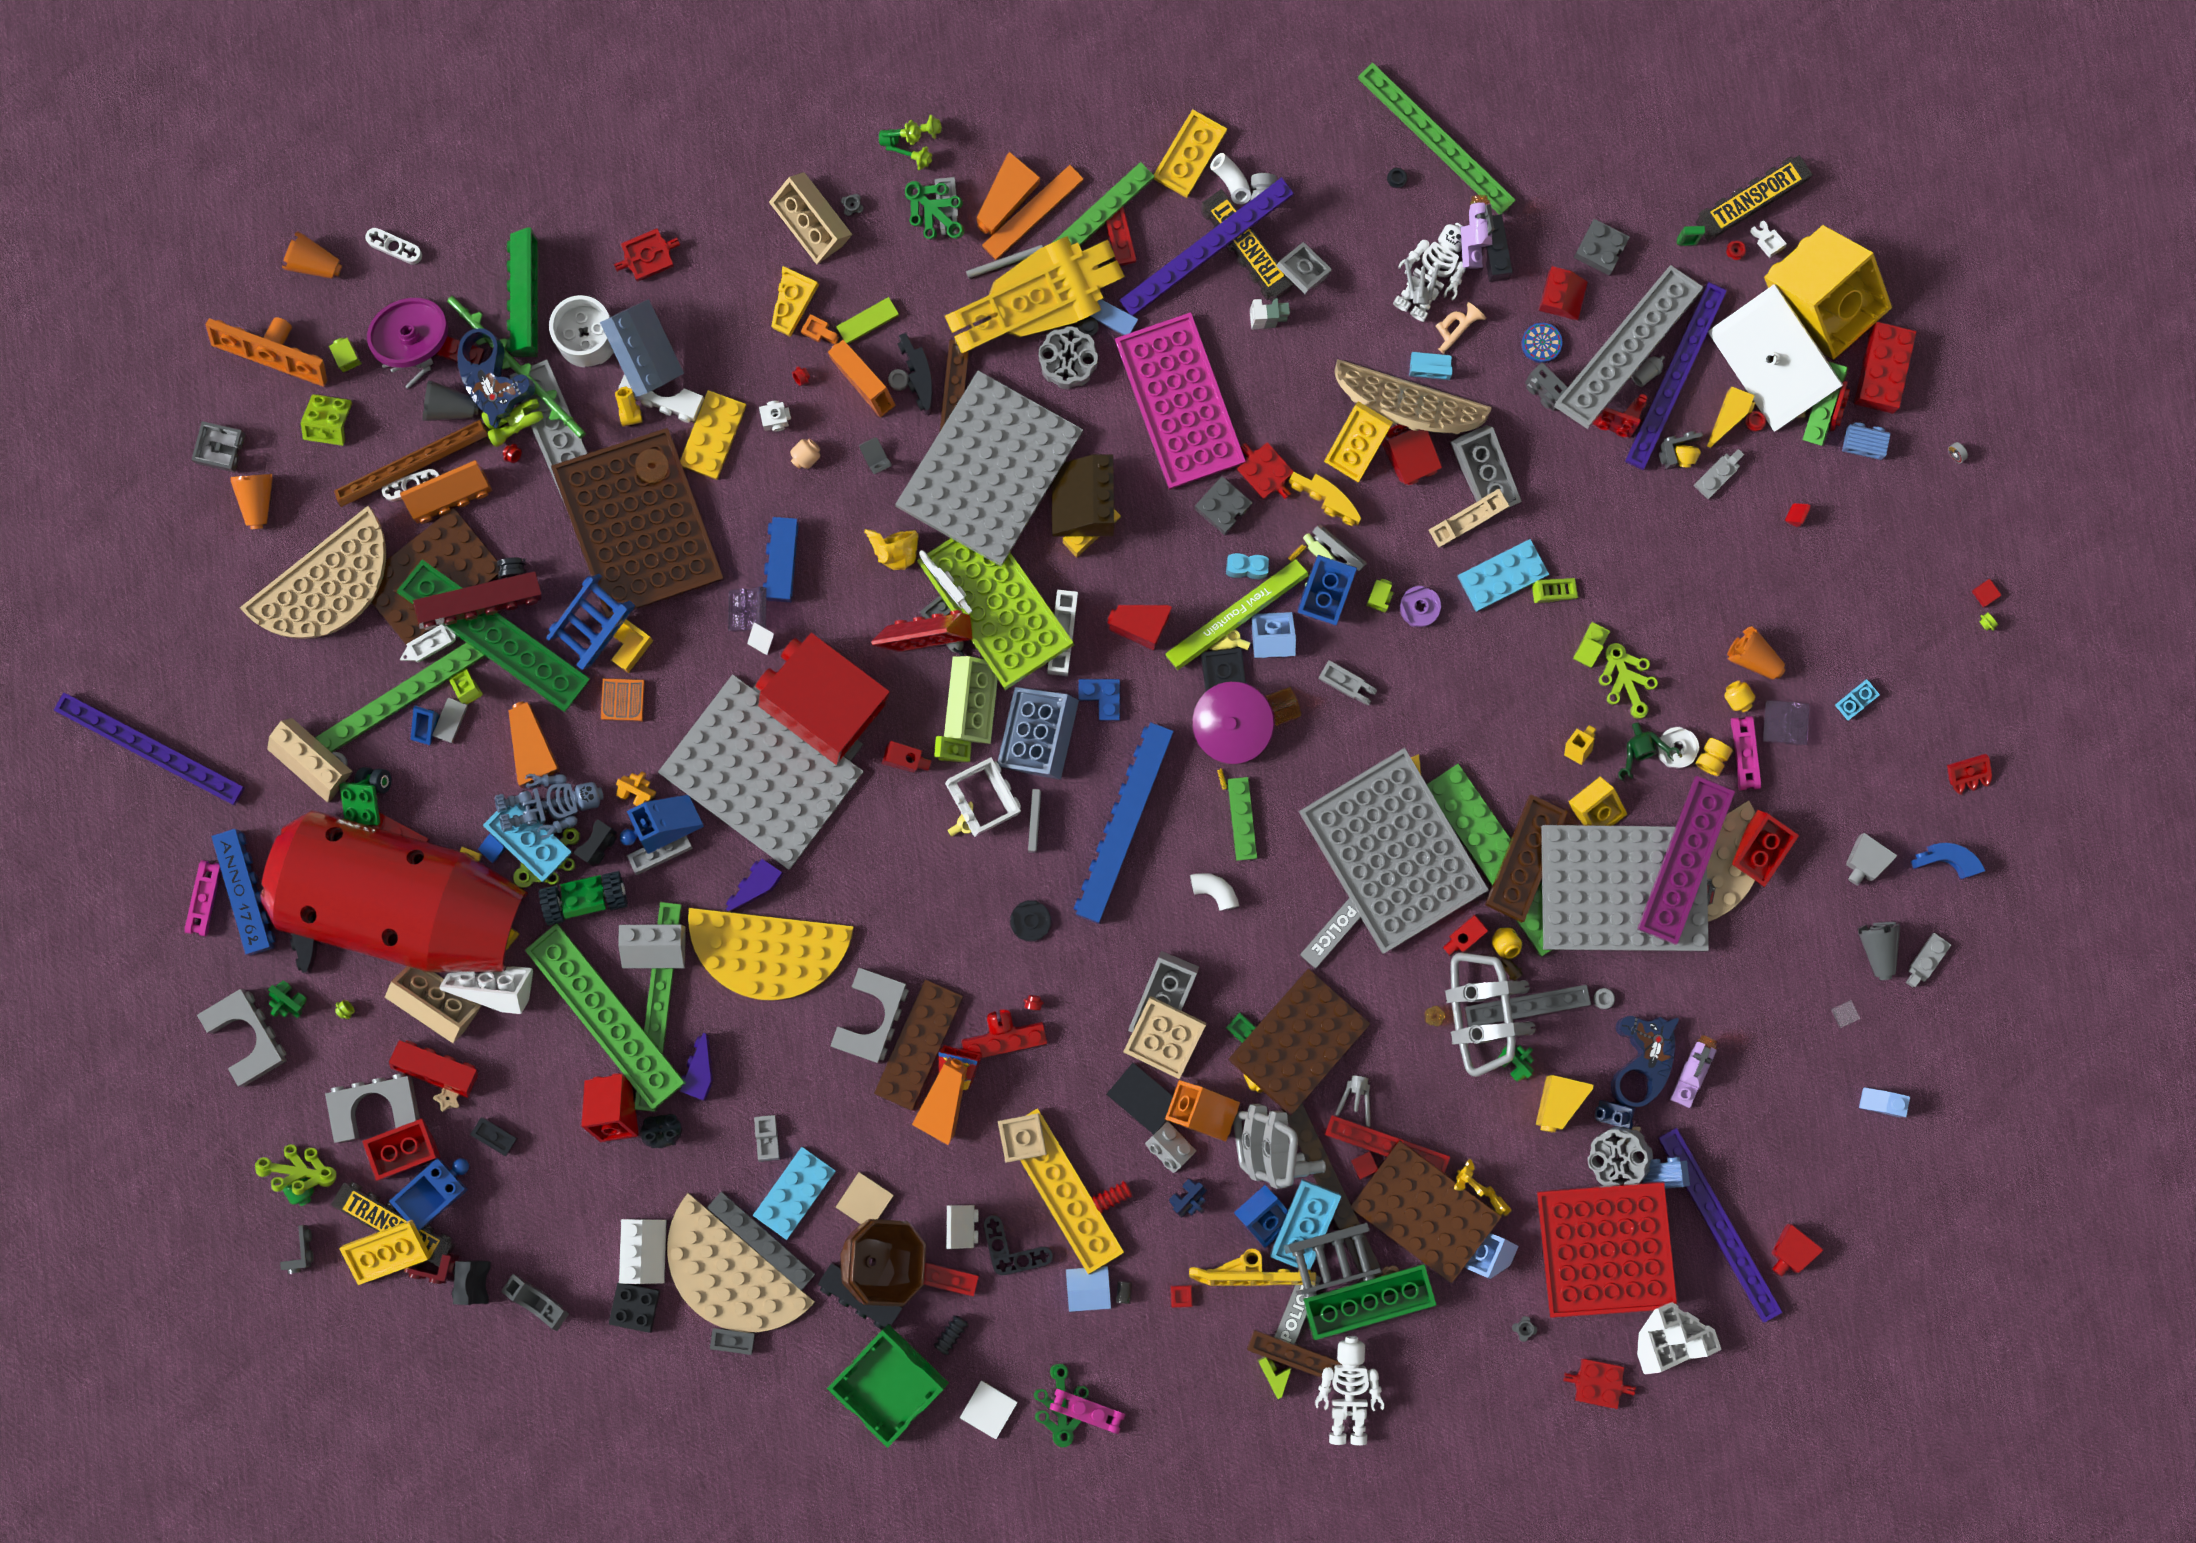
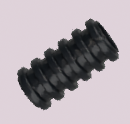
M953 1315V1320L948 1322L950 1325L945 1327V1332L942 1331V1336L937 1338L938 1342L933 1344L937 1350L945 1355L950 1354L949 1350H953V1345L957 1344L956 1340L961 1338L960 1334L965 1332V1327H969L968 1323L957 1315Z

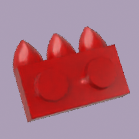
M1987 754L1947 765L1950 784L1958 794H1962L1964 791L1965 783L1974 791L1979 779L1986 787L1991 782L1992 772L1990 759Z

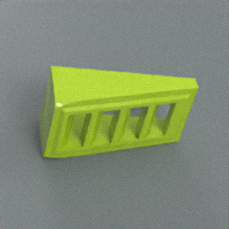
M1575 578L1537 580L1532 584L1534 603L1578 598ZM1565 584H1568L1569 594H1566ZM1557 585H1559L1561 595H1558ZM1549 586H1551L1552 595H1550Z

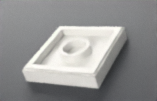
M981 1380L960 1418L997 1439L1017 1401Z

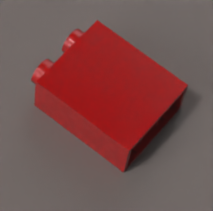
M810 633L803 643L794 638L786 646L781 654V658L786 663L778 672L769 668L760 677L755 688L761 691L758 707L837 765L887 705L890 691L813 633Z

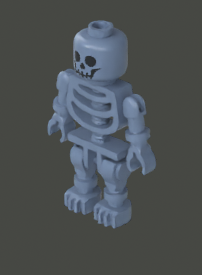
M528 774L525 779L531 778L534 783H527L525 786L527 788H534L539 785L548 787V785L553 784L549 787L544 801H540L538 789L536 788L532 791L534 800H532L529 791L521 792L514 797L512 795L508 796L506 799L504 794L495 796V805L498 813L507 811L508 806L514 808L515 805H521L522 808H526L523 815L519 817L514 815L510 818L509 814L500 815V825L503 832L512 831V826L517 828L520 825L532 826L537 824L536 815H538L539 823L544 824L545 816L543 810L547 809L551 817L557 821L553 822V825H542L538 828L537 832L540 830L548 831L547 835H542L541 837L544 840L555 832L560 833L562 829L574 827L577 824V818L575 817L578 811L577 807L581 811L599 807L600 800H603V792L601 787L597 788L594 782L576 785L574 791H572L571 784L566 783L567 779L564 775L548 776V774H543V777L535 774ZM556 791L555 798L551 800L550 793ZM560 791H563L562 797L559 795Z

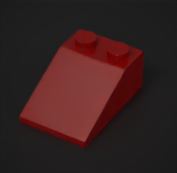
M1757 810L1745 829L1732 865L1765 887L1799 835L1768 813Z

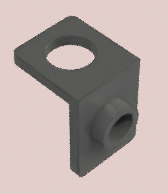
M877 437L859 445L873 474L892 466Z

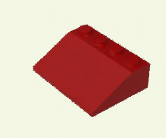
M962 610L951 611L950 615L946 616L944 614H933L932 618L915 617L911 622L898 620L895 621L894 625L886 626L871 643L873 646L902 652L973 640L970 615L963 613Z

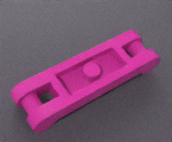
M1752 716L1745 717V719L1731 718L1739 791L1746 790L1747 788L1761 789L1754 719ZM1740 727H1746L1747 732L1741 733ZM1746 774H1752V780H1746Z
M201 860L199 863L186 920L185 933L193 934L195 932L205 937L208 935L216 891L222 873L219 863L210 864L205 860ZM206 872H212L211 878L205 877ZM196 918L201 919L200 925L195 924Z
M1056 1389L1054 1403H1051L1049 1409L1119 1434L1121 1429L1119 1425L1121 1420H1124V1413ZM1064 1399H1067L1068 1402L1066 1407L1064 1408L1062 1407V1403ZM1108 1415L1113 1417L1111 1425L1106 1423Z

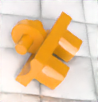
M643 771L639 775L631 773L630 777L624 775L616 782V785H618L616 796L627 799L631 792L637 795L633 802L636 806L654 798L656 791L648 788L650 781L645 779L646 773Z

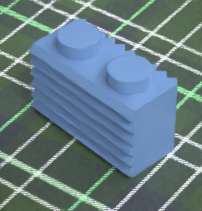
M1855 422L1846 429L1842 451L1882 460L1887 454L1890 433L1885 432V429L1882 427H1873L1871 429L1866 428L1863 423Z
M1680 1157L1667 1158V1162L1661 1163L1660 1159H1653L1650 1162V1172L1643 1179V1183L1664 1181L1665 1188L1690 1186L1687 1160L1680 1161Z

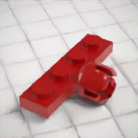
M1000 1010L1001 1021L997 1020L996 1011L987 1015L989 1033L961 1040L963 1050L981 1053L982 1058L1047 1044L1043 1022L1015 1027L1012 1022L1011 1013L1008 1010Z

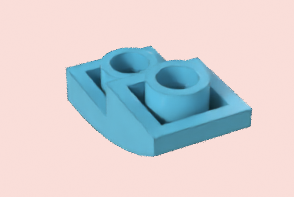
M1866 679L1836 703L1835 706L1847 720H1850L1880 694Z

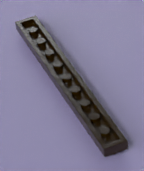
M1301 1103L1291 1116L1287 1113L1288 1124L1297 1134L1298 1145L1304 1154L1305 1160L1307 1162L1319 1160L1325 1162V1172L1313 1174L1317 1185L1341 1194V1199L1333 1219L1339 1230L1360 1225ZM1363 1233L1364 1237L1362 1239L1371 1270L1380 1268L1381 1271L1375 1274L1376 1278L1383 1275V1271ZM1351 1236L1346 1237L1344 1242L1359 1273H1362L1363 1270L1355 1241L1352 1240Z

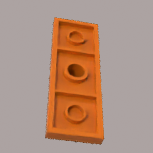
M209 318L205 324L211 346L323 387L328 381L324 362L319 356L303 353L298 348H290L283 345L292 326L282 318H273L263 338L246 332L240 327L229 326L221 320Z

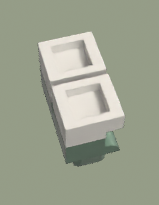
M1276 298L1272 304L1262 305V299L1253 300L1250 308L1251 329L1276 328L1278 322H1287V316L1290 315L1289 303H1278V298Z

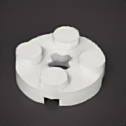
M1673 727L1661 735L1660 739L1670 748L1675 746V742L1683 746L1680 750L1682 758L1675 753L1673 755L1674 761H1672L1667 756V753L1657 745V754L1667 767L1680 769L1693 763L1699 751V743L1691 731L1681 727Z

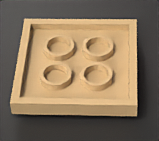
M1150 996L1123 1052L1180 1079L1206 1023Z

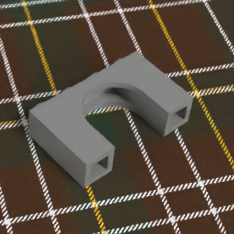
M858 968L852 988L871 994L882 1002L885 1009L884 1021L878 1030L866 1035L837 1027L831 1047L879 1063L880 1060L884 1061L888 1050L884 1047L887 1040L891 1041L895 1029L892 1028L894 1020H899L902 1009H899L901 1001L905 1002L909 992L906 989L907 985Z
M239 989L197 1015L207 1033L213 1034L236 1020H244L254 1028L257 1038L254 1050L248 1057L228 1068L238 1087L248 1085L287 1061L284 1048L281 1044L278 1045L274 1039L276 1037L275 1032L270 1026L267 1027L264 1022L266 1019L261 1009L255 1007L253 1003L255 1002L254 996L250 991Z
M405 1073L393 1075L391 1080L385 1081V1077L372 1080V1084L364 1085V1082L351 1084L352 1088L344 1089L343 1086L331 1088L330 1093H325L334 1143L359 1139L355 1116L356 1108L365 1096L372 1093H379L388 1099L392 1106L396 1128L420 1119L413 1079L411 1076H405Z

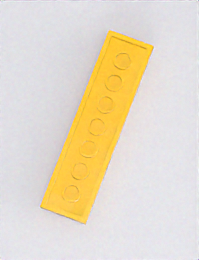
M1037 1108L1027 1115L1039 1113L1047 1155L1022 1159L1020 1161L1086 1272L1090 1274L1124 1252Z

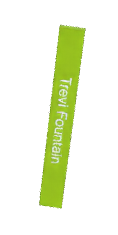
M1295 559L1165 654L1167 659L1177 670L1181 669L1308 577V572Z

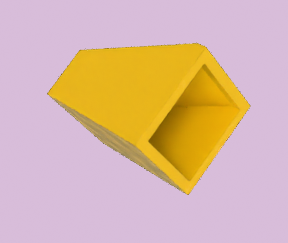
M1554 1075L1546 1076L1536 1125L1541 1126L1540 1130L1556 1133V1130L1563 1129L1592 1091L1593 1085Z

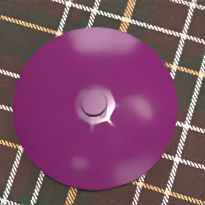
M423 298L398 300L383 308L373 318L367 331V343L372 354L379 362L396 368L412 367L427 361L441 349L448 335V322L441 308L430 300Z
M1225 682L1212 687L1203 694L1194 710L1193 731L1199 746L1207 755L1223 763L1239 764L1256 758L1267 748L1274 733L1275 718L1270 702L1261 691L1247 683Z

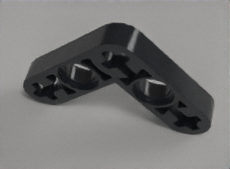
M991 1215L985 1219L984 1230L992 1265L998 1275H1008L1046 1266L1052 1261V1251L1047 1247H1038L1010 1254L1002 1220L996 1215ZM990 1219L999 1222V1225L996 1226L997 1233L1001 1231L1002 1236L989 1238V1234H993L992 1228L987 1227ZM1000 1239L1003 1241L1004 1248L1001 1251H995L992 1248L994 1240ZM1041 1250L1049 1253L1046 1262L1038 1259L1035 1260L1037 1264L1032 1265L1030 1252H1034V1256L1040 1255ZM1020 1255H1026L1029 1258V1264L1026 1267H1020L1017 1264V1258ZM1009 1257H1014L1016 1270H1012V1266L1006 1267L1005 1272L997 1269L1000 1260L1008 1263L1011 1262Z

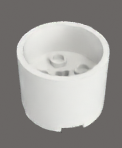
M583 295L572 296L560 302L553 310L549 321L550 335L567 361L573 365L585 368L604 363L614 352L600 324L601 321L610 318V315L599 301ZM582 333H589L588 336H585V335H584L583 337H582L581 334H582Z

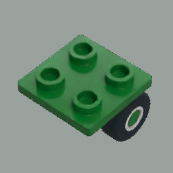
M362 767L356 772L355 783L342 782L339 784L344 819L367 825L377 826L380 824L376 793L384 794L390 789L392 778L388 770H373L372 768Z

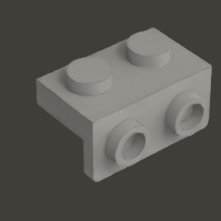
M1168 1121L1145 1143L1150 1152L1156 1155L1163 1162L1164 1166L1173 1173L1196 1152Z

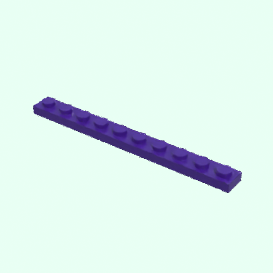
M1281 177L1120 299V302L1131 316H1135L1291 198L1294 193Z
M1710 282L1706 285L1625 459L1626 463L1644 470L1727 290Z
M64 692L54 708V711L234 806L245 787Z
M1674 1128L1658 1137L1657 1139L1668 1158L1680 1157V1161L1687 1160L1690 1186H1685L1761 1321L1765 1323L1781 1314L1780 1307L1678 1129Z

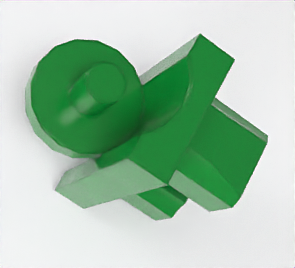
M284 980L276 987L272 985L268 989L270 991L269 997L273 999L269 1002V1005L273 1008L271 1015L274 1017L279 1013L286 1017L290 1012L298 1019L302 1014V1008L307 999L301 993H297L292 999L286 996L292 990V987Z
M1507 1045L1504 1046V1048L1502 1049L1503 1052L1499 1055V1057L1506 1055ZM1519 1045L1515 1050L1512 1062L1516 1065V1068L1510 1074L1516 1082L1525 1077L1529 1078L1534 1071L1529 1065L1534 1061L1529 1055L1533 1051L1531 1047L1525 1050Z

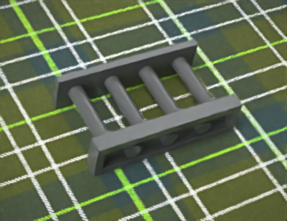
M1367 1223L1284 1245L1285 1253H1292L1296 1257L1304 1289L1296 1291L1297 1295L1304 1294V1298L1317 1295L1316 1290L1359 1278L1367 1281L1374 1279L1375 1274L1381 1272L1380 1268L1371 1270L1362 1239L1364 1237L1363 1233L1369 1231ZM1350 1236L1355 1241L1363 1270L1362 1273L1351 1275L1343 1246L1344 1238ZM1332 1242V1246L1335 1245L1343 1278L1333 1281L1323 1250L1325 1248L1324 1244ZM1310 1247L1316 1253L1324 1282L1315 1286L1311 1284L1303 1255L1305 1253L1304 1249Z

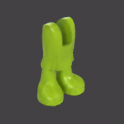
M530 399L514 407L510 417L502 418L497 429L490 425L488 415L483 412L482 419L485 425L491 429L488 431L491 443L495 447H499L514 433H518L523 428L541 421L544 417L540 411L526 414L540 406L538 400ZM507 422L509 423L508 426H505V427H503V428H499V427H501L502 425H504L505 423H507Z

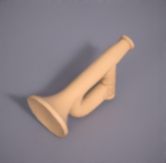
M1467 303V315L1462 312H1452L1443 322L1436 325V328L1445 340L1442 346L1438 348L1441 353L1445 354V351L1452 346L1471 323L1486 319L1485 315L1471 303ZM1454 320H1459V326L1450 334L1447 328Z

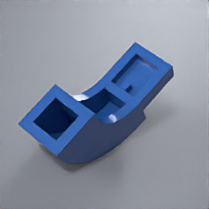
M1938 843L1928 846V851L1917 854V859L1911 861L1913 869L1932 862H1946L1955 868L1960 879L1985 871L1980 860L1971 851L1953 843Z

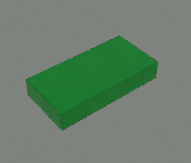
M1705 226L1684 227L1677 237V245H1697L1705 233Z

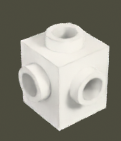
M771 401L766 406L759 407L765 431H782L785 429L784 427L789 426L788 420L791 419L789 407L785 408L783 402Z

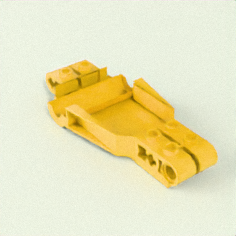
M1068 236L1038 249L995 280L988 296L946 315L945 319L952 333L966 326L970 328L954 336L961 353L1004 333L1023 337L1073 324L1101 311L1098 300L1103 298L1100 288L1125 277L1117 260L1101 268L1098 267V264L1115 257L1109 241L1106 240L1082 251L1078 242L1072 245ZM987 316L990 317V320L974 327V322Z

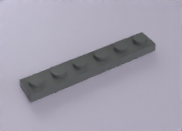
M1587 985L1510 999L1513 1019L1591 1005ZM1502 1000L1464 1007L1468 1027L1504 1021Z
M720 1192L707 1207L800 1290L815 1276L813 1271L723 1192Z

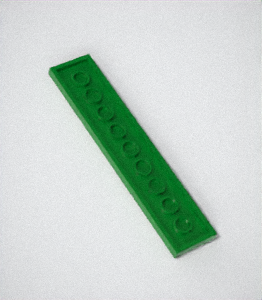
M421 560L399 587L397 593L413 604L415 599L462 589V587L424 560ZM498 613L493 615L480 614L472 620L459 619L451 625L441 624L564 712L567 711L590 681V678Z

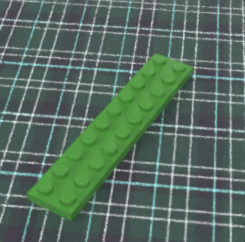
M1456 764L1428 783L1427 786L1453 831L1491 886H1493L1511 839L1460 765ZM1540 882L1525 921L1521 923L1516 920V922L1542 957L1551 950H1543L1542 884Z
M555 924L525 949L527 954L652 1110H655L686 1084L559 924Z

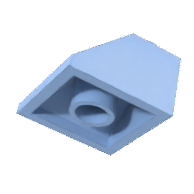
M1489 1233L1464 1268L1491 1279L1511 1265L1519 1246Z

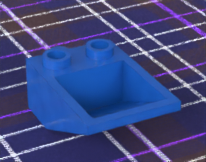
M689 795L648 801L627 811L635 829L623 830L620 834V841L622 844L629 846L639 837L646 852L650 854L704 827Z
M436 1158L389 1202L406 1221L413 1220L419 1232L468 1191L466 1186L457 1178V1175L466 1174L469 1170V1163L467 1160L459 1158L453 1162L452 1169L450 1170L441 1159ZM435 1169L439 1170L437 1177H434L432 1174ZM450 1184L453 1185V1191L447 1192L446 1187Z

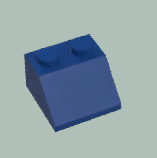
M1264 1185L1241 1205L1234 1214L1259 1243L1266 1248L1278 1237L1288 1210L1269 1188Z

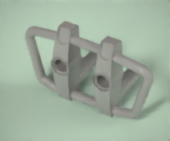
M1461 952L1455 954L1451 960V989L1445 990L1446 1003H1452L1455 1031L1450 1033L1452 1044H1459L1467 1073L1478 1077L1512 1061L1515 1056V1037L1532 1035L1535 1033L1536 1028L1531 1029V1027H1535L1533 1022L1513 1023L1509 995L1528 993L1530 987L1525 988V986H1528L1529 983L1524 980L1507 981L1502 962L1496 957ZM1467 961L1494 965L1499 982L1468 983L1459 987V962ZM1501 996L1505 1023L1479 1024L1463 1028L1460 1002H1479ZM1507 1038L1506 1055L1478 1068L1473 1067L1467 1043H1488L1493 1040Z
M1250 1104L1248 1112H1237L1233 1125L1239 1165L1243 1171L1250 1175L1252 1180H1263L1270 1183L1271 1187L1280 1189L1291 1186L1294 1178L1325 1172L1326 1165L1323 1160L1307 1162L1303 1153H1297L1298 1137L1295 1130L1288 1126L1287 1113L1270 1111L1268 1116L1267 1107L1261 1104ZM1242 1120H1245L1244 1130H1242Z

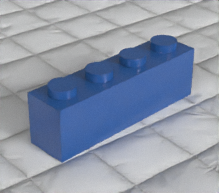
M773 517L772 523L768 524V535H771V541L766 545V555H769V563H765L764 574L767 575V583H763L762 591L763 595H766L767 601L792 603L799 527L797 519Z

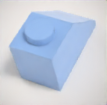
M1863 1088L1859 1108L1899 1118L1906 1117L1910 1097L1887 1091Z

